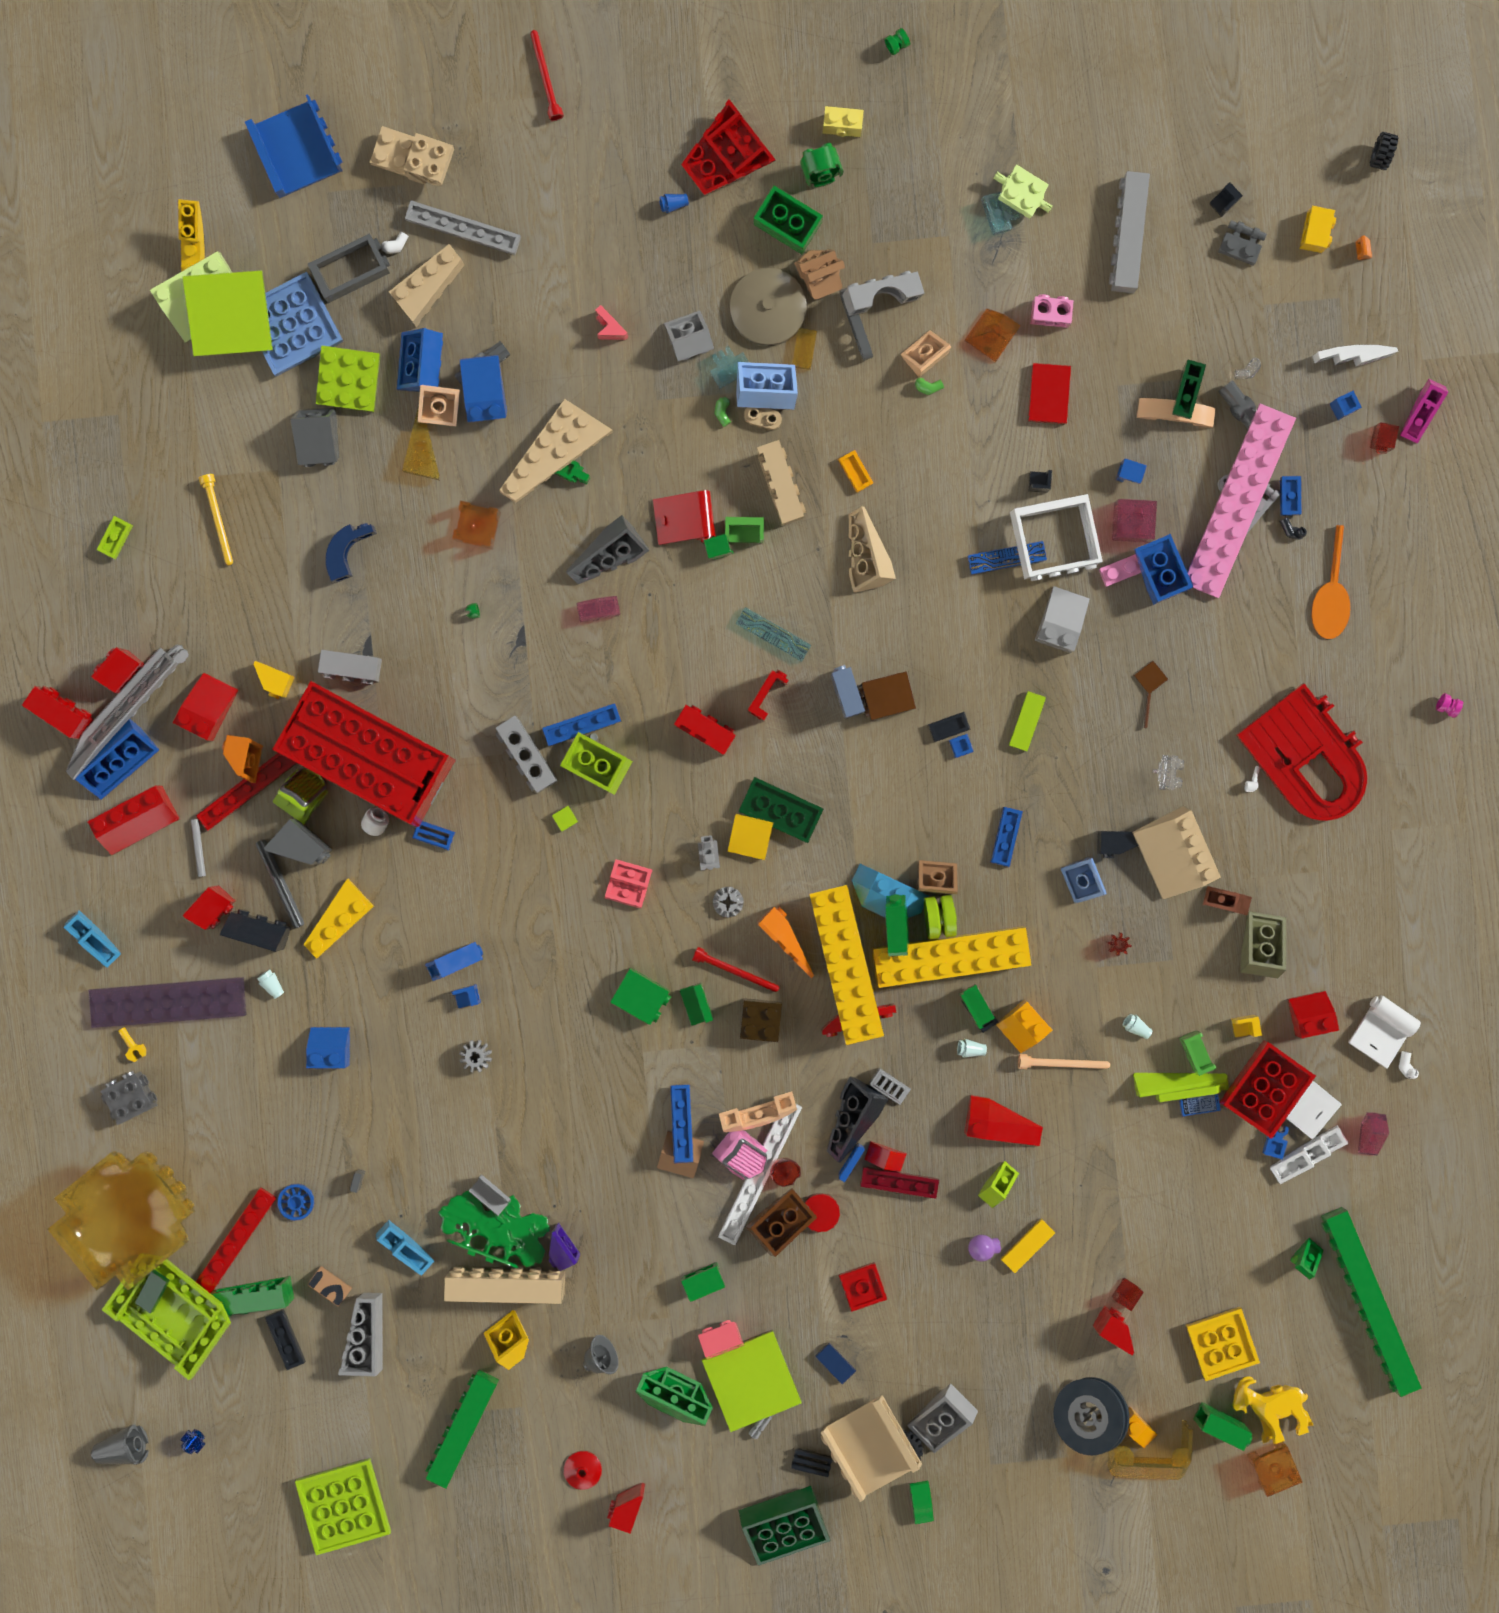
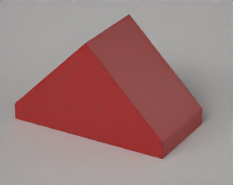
M870 1141L864 1160L885 1170L901 1172L907 1153Z

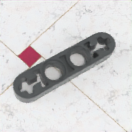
M844 288L839 290L841 301L863 361L873 358V353L859 314L848 315L842 296L847 289Z

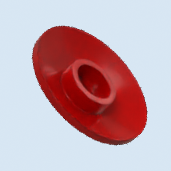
M588 1451L573 1453L568 1457L564 1465L566 1481L572 1487L580 1490L595 1486L602 1474V1466L599 1459ZM584 1470L586 1474L580 1475L579 1471Z

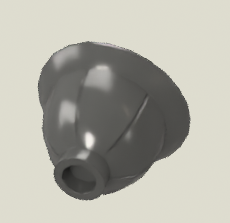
M596 1335L592 1339L591 1346L584 1356L583 1366L585 1370L605 1374H614L617 1371L618 1356L616 1350L605 1336Z

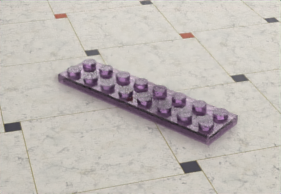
M244 977L89 989L92 1028L247 1015Z

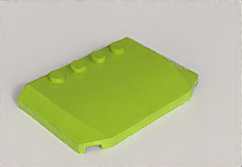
M145 1253L140 1254L102 1308V1311L113 1320L122 1322L174 1364V1369L187 1380H191L231 1324L222 1302L165 1257ZM156 1270L170 1281L154 1312L148 1313L135 1302L151 1271Z

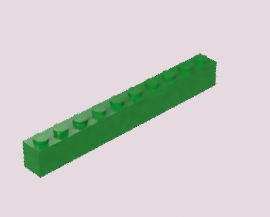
M1340 1207L1321 1215L1323 1220L1321 1222L1322 1228L1325 1233L1329 1234V1245L1333 1251H1336L1338 1256L1336 1258L1337 1264L1345 1272L1343 1278L1347 1286H1350L1352 1289L1350 1294L1354 1303L1358 1304L1360 1308L1358 1314L1361 1320L1365 1321L1368 1327L1365 1329L1370 1340L1373 1339L1375 1344L1373 1350L1382 1361L1380 1366L1383 1373L1388 1375L1390 1381L1387 1383L1390 1390L1403 1397L1422 1389L1348 1211Z

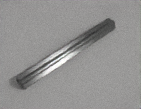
M265 839L260 840L256 843L257 849L294 928H299L304 925L301 914L273 854L264 849L268 844Z

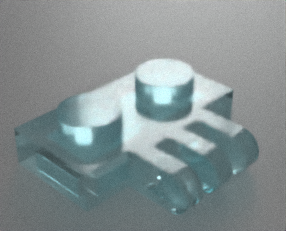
M1001 192L981 198L993 235L1010 231L1012 229L1010 221L1020 218L1019 213L1012 214L1016 212L1015 209L998 200Z
M727 346L725 347L728 353L727 356H725L722 350L718 352L722 359L719 360L716 354L712 355L717 367L711 370L710 374L719 389L737 380L738 362L749 363L744 352L734 356L730 347Z

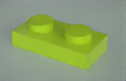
M113 516L97 550L116 559L133 525Z

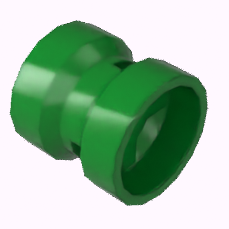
M903 28L895 31L894 35L884 38L885 45L893 56L899 53L901 48H907L911 45L910 39Z

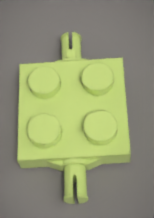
M1018 165L1013 168L1008 177H1005L998 171L996 172L993 179L1003 184L998 200L1029 219L1038 207L1049 213L1053 205L1043 200L1044 193L1049 184Z

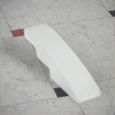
M1381 345L1343 346L1319 351L1313 355L1314 363L1333 358L1335 365L1354 360L1355 367L1390 357L1397 353L1398 349Z
M1337 1125L1283 1157V1160L1281 1159L1273 1164L1270 1169L1278 1182L1282 1184L1313 1168L1315 1163L1331 1156V1152L1347 1145L1348 1141Z

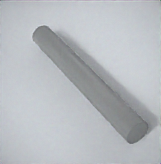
M193 819L191 820L197 872L198 877L206 876L200 826L199 820Z

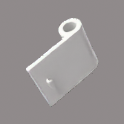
M1380 995L1378 997L1375 996L1371 1000V1007L1348 1043L1388 1069L1405 1039L1417 1032L1421 1022Z
M1312 1081L1287 1119L1313 1140L1342 1104Z

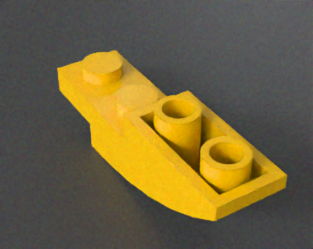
M178 199L181 272L205 259L203 222L199 201Z

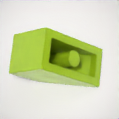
M1004 1161L985 1182L978 1196L990 1207H995L1006 1199L1019 1173Z

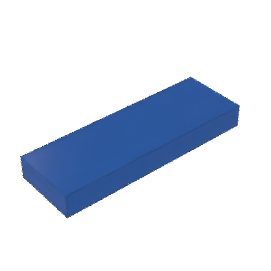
M1003 807L990 863L1010 867L1023 811Z

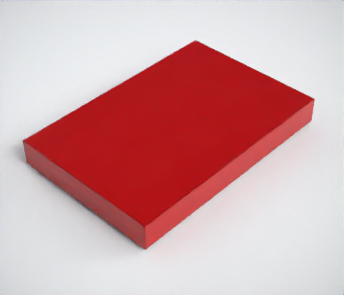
M1032 364L1028 422L1067 424L1071 366Z

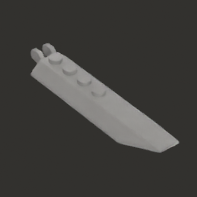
M177 644L173 646L167 653L162 648H159L84 730L66 770L73 780L121 727L136 714L140 706L149 700L150 695L162 685L168 675L175 671L178 663L186 661L189 654L186 649H183L182 645Z

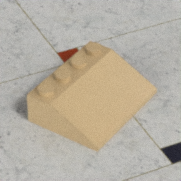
M1182 806L1132 832L1162 899L1203 887L1221 878L1192 810Z

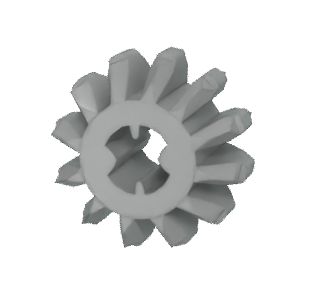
M471 1040L469 1042L470 1046L467 1044L463 1045L465 1051H460L459 1054L465 1056L460 1059V1063L465 1061L467 1063L464 1065V1069L471 1066L470 1072L473 1073L475 1068H477L478 1072H481L482 1066L486 1069L489 1067L487 1062H491L492 1058L487 1055L491 1054L492 1050H485L488 1047L487 1043L481 1047V1040H478L476 1045ZM474 1052L480 1055L477 1061L476 1058H472Z

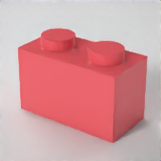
M731 1320L720 1323V1327L715 1329L713 1327L702 1330V1334L698 1335L705 1358L707 1359L744 1346L737 1323L731 1322Z

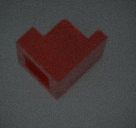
M1123 1278L1112 1297L1117 1303L1132 1311L1144 1291L1133 1282Z

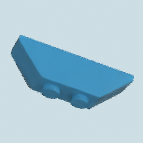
M859 864L852 879L861 906L885 918L886 896L894 894L906 895L908 918L920 914L924 908V898L929 897V895L862 864Z

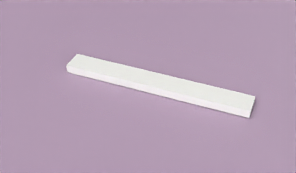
M796 1104L797 1110L772 1123L762 1144L768 1150L766 1152L767 1161L764 1171L751 1179H745L718 1235L719 1238L736 1245L802 1106Z

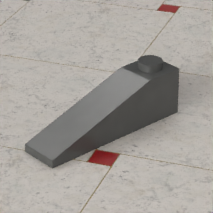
M621 515L598 535L568 568L566 573L577 584L600 576L601 572L609 569L613 571L617 569V566L626 562L628 564L635 562L646 554L649 548L635 528Z

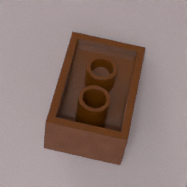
M791 1188L760 1212L745 1227L770 1256L776 1257L817 1216Z

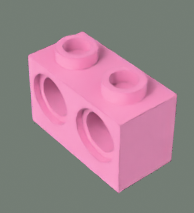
M1044 294L1038 295V297L1035 296L1032 301L1030 324L1064 328L1070 326L1074 300H1069L1068 297L1064 296L1049 298V295ZM1038 306L1046 307L1047 312L1041 313L1038 310ZM1057 308L1065 309L1066 314L1060 315L1057 312Z

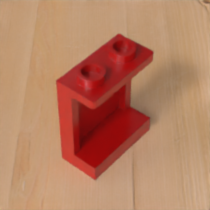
M778 669L776 672L772 670L748 708V712L765 721L768 713L759 707L775 681H779L785 686L789 681L786 679L787 675Z

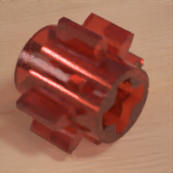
M1121 932L1118 933V937L1111 934V941L1106 942L1111 946L1108 951L1113 952L1115 950L1116 956H1119L1120 952L1127 955V948L1132 947L1127 942L1130 937L1122 938L1123 934ZM1117 940L1122 942L1121 948L1116 947L1118 945Z

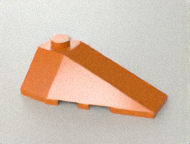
M775 907L771 908L758 921V925L812 978L814 974L788 920L785 918L787 914L780 907L778 909Z

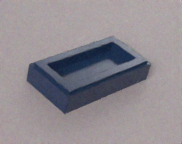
M830 1342L815 1355L841 1384H844L856 1372V1369Z

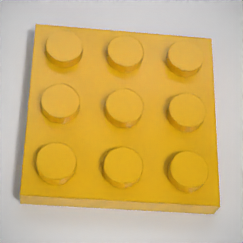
M1241 1307L1186 1325L1205 1381L1260 1363Z

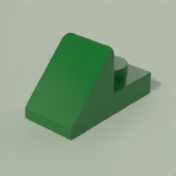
M1308 1238L1291 1257L1290 1261L1295 1264V1268L1310 1280L1315 1277L1324 1250Z

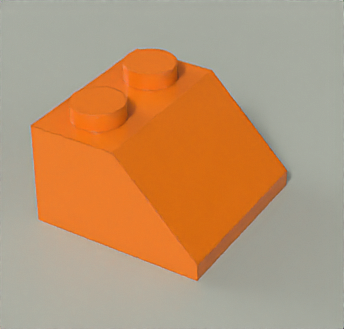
M227 735L222 746L223 755L237 776L251 783H256L263 746L250 738Z

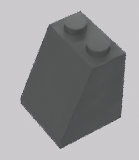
M336 408L297 410L290 420L298 465H304V467H313L318 463H323L324 466L334 465L339 459Z
M289 819L264 847L268 852L310 865L324 864L331 857L329 853L332 851L325 842L297 819Z

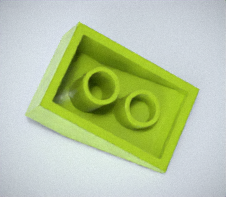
M578 732L560 766L615 795L633 761Z

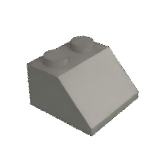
M701 311L664 323L678 361L687 360L692 356L704 354L714 349L709 329Z

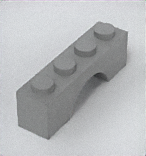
M905 271L899 276L893 277V275H888L879 281L871 279L861 285L853 283L847 286L842 296L848 315L852 316L867 312L872 307L874 295L879 293L890 294L901 304L919 300L925 293L918 272L911 273L910 271Z

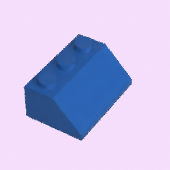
M426 328L401 333L397 390L420 392V385L439 386L443 333Z

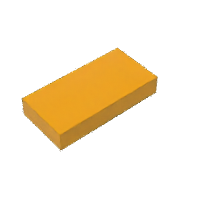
M855 450L838 459L856 493L873 485L871 477Z

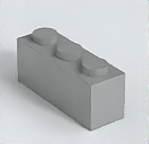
M321 650L318 673L324 674L323 678L335 679V676H341L344 681L354 682L355 678L362 679L361 683L373 685V681L379 682L382 659Z

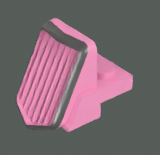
M745 1130L729 1132L712 1154L733 1174L744 1180L751 1179L764 1171L767 1161L766 1152L768 1150Z

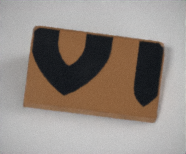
M322 1266L308 1283L309 1287L338 1307L352 1289V1287Z

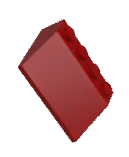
M1263 1040L1219 1102L1272 1139L1316 1075L1271 1043Z

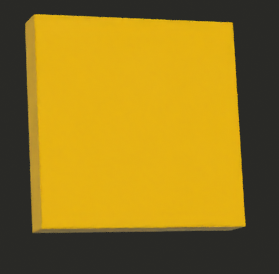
M736 814L728 852L765 860L773 822Z

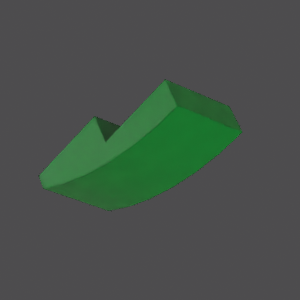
M929 1481L911 1483L910 1497L913 1505L915 1525L934 1521Z

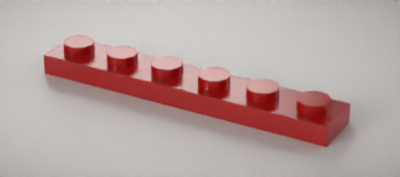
M262 1187L257 1191L196 1283L209 1293L215 1290L277 1197Z

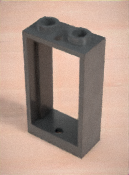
M369 233L308 263L316 283L328 303L390 274L387 268L390 264L385 255L381 256L379 250L382 248L377 238L373 239ZM370 244L380 266L330 290L320 268Z

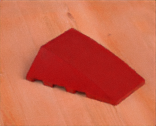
M730 99L727 100L722 111L717 114L714 122L706 129L703 137L698 144H695L681 164L704 195L776 161Z

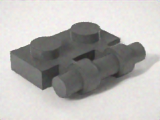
M1231 220L1228 228L1233 229L1234 232L1233 234L1225 233L1218 253L1254 266L1262 248V245L1255 243L1256 239L1264 241L1267 234L1261 232L1259 228L1254 227L1253 229L1245 226L1243 222L1238 221L1237 223ZM1240 233L1249 235V241L1240 238Z

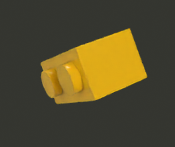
M1312 206L1307 211L1299 249L1323 253L1330 247L1332 242L1330 233L1336 223V217H1334L1335 210Z

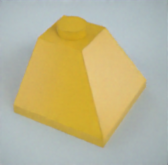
M512 1310L483 1333L496 1362L507 1370H510L524 1359L529 1338L516 1311Z

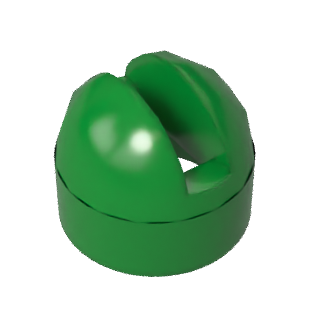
M477 603L466 606L465 611L470 612L466 614L468 618H480Z

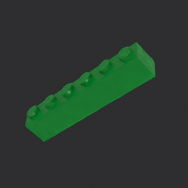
M478 1370L476 1375H471L467 1384L470 1388L468 1392H463L459 1400L462 1405L459 1410L455 1408L451 1416L453 1423L451 1427H446L442 1435L445 1440L443 1444L438 1443L433 1453L437 1456L434 1461L430 1460L425 1470L428 1472L426 1480L447 1489L497 1386L498 1378L481 1370Z

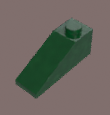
M1189 359L1186 361L1179 380L1172 415L1191 420L1206 364Z

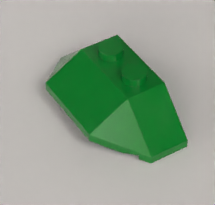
M669 1367L643 1373L635 1391L649 1406L685 1423L705 1426L713 1408L701 1383Z

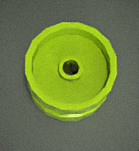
M952 895L941 896L939 908L935 897L924 898V915L929 940L940 938L941 926L945 937H956L957 917Z

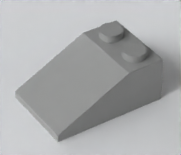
M1053 586L1034 641L1069 653L1074 652L1090 599Z
M949 1384L907 1426L936 1453L973 1424L978 1410L952 1384Z

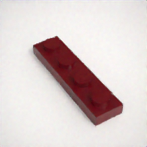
M863 1166L860 1187L936 1199L939 1178Z

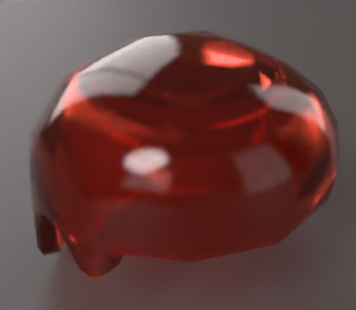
M780 1158L772 1165L770 1177L778 1186L794 1185L796 1179L801 1177V1168L796 1161L790 1158Z

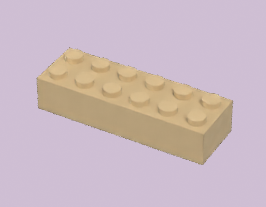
M455 1266L449 1270L445 1277L444 1301L561 1304L565 1295V1271H559L558 1268H551L549 1271H541V1268H530L529 1271L522 1270L519 1267L511 1268V1270H503L502 1267H492L491 1270H484V1267L480 1266L472 1267V1269Z

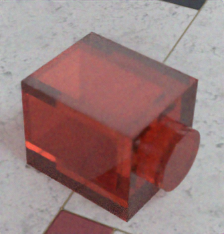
M1382 422L1375 425L1370 448L1375 449V452L1380 454H1387V452L1395 449L1399 426Z

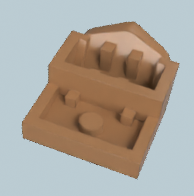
M807 250L797 262H794L800 277L804 279L813 299L822 298L842 289L839 273L841 269L845 268L843 260L837 258L834 250Z

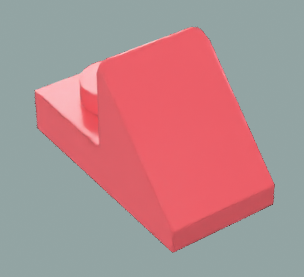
M600 305L595 310L596 319L602 326H607L598 333V339L626 340L628 338L627 332Z

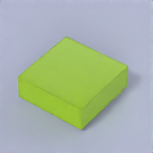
M569 806L552 815L561 832L578 823Z

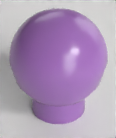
M976 1235L970 1240L968 1249L972 1258L984 1262L991 1259L994 1254L1000 1253L1001 1245L998 1238L991 1239L987 1235Z

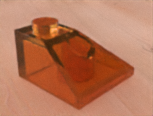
M986 309L965 341L996 362L1021 325L1005 314Z

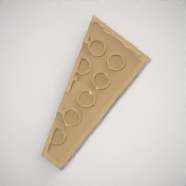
M564 399L500 488V493L517 503L543 481H547L554 473L565 468L587 449L595 446L605 436L613 433V430Z

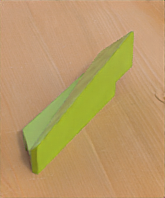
M1195 1073L1133 1074L1136 1095L1139 1097L1155 1095L1156 1100L1159 1102L1221 1093V1090L1229 1089L1228 1077L1225 1073H1205L1200 1076Z

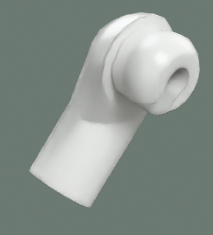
M400 232L396 240L384 241L381 244V248L387 254L399 253L409 236Z
M1402 1051L1399 1069L1406 1078L1416 1079L1419 1073L1410 1064L1411 1053Z

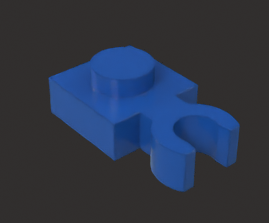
M1284 1126L1281 1132L1277 1131L1272 1139L1267 1136L1262 1153L1283 1160L1288 1143L1283 1137L1288 1134L1289 1128Z

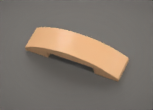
M1139 399L1137 418L1149 420L1162 419L1192 423L1193 426L1213 428L1216 408L1195 404L1190 420L1172 415L1175 400Z
M791 1091L775 1096L774 1101L738 1111L736 1108L719 1113L723 1132H735L775 1122L795 1112L797 1107L793 1092Z

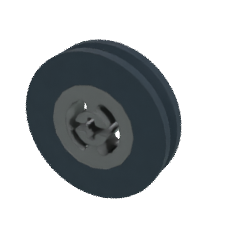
M1096 1377L1075 1380L1067 1384L1056 1398L1053 1411L1055 1427L1061 1439L1072 1450L1083 1455H1100L1116 1448L1125 1438L1129 1427L1128 1406L1120 1391L1108 1381ZM1090 1402L1096 1406L1087 1407L1086 1403ZM1095 1425L1096 1430H1092L1086 1426Z

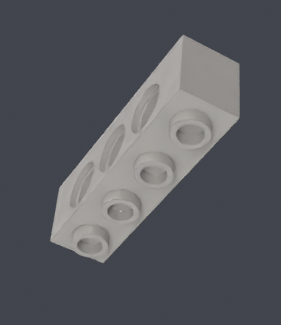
M513 716L496 727L498 731L495 733L501 743L505 742L508 749H506V752L511 759H516L518 763L516 767L521 775L525 774L529 781L526 783L532 792L540 793L558 781L517 716ZM513 734H518L520 737V741L516 745L510 742ZM524 750L530 752V758L527 761H523L520 757L521 752ZM534 766L540 768L541 772L538 777L531 775V769Z

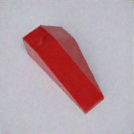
M970 1095L964 1129L966 1136L1040 1146L1042 1126L990 1098Z

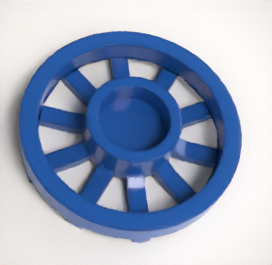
M291 1184L285 1187L279 1194L278 1208L287 1219H304L313 1210L314 1196L312 1191L302 1184ZM294 1187L299 1188L298 1194L295 1193ZM290 1188L292 1191V1196L286 1192ZM302 1189L307 1192L303 1196H301ZM283 1194L286 1195L289 1199L282 1200ZM309 1195L310 1200H304ZM282 1203H287L288 1206L283 1209ZM304 1203H311L310 1208L306 1207ZM289 1208L292 1210L291 1215L285 1212ZM300 1208L305 1209L307 1213L302 1215ZM295 1210H298L299 1216L294 1217Z

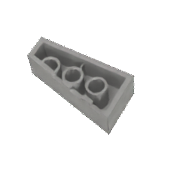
M363 1293L356 1298L351 1327L347 1335V1344L343 1352V1361L338 1375L376 1376L383 1370L382 1293Z

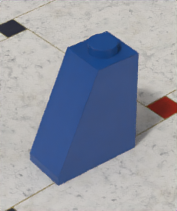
M473 942L425 965L432 981H435L483 960V951L476 942Z

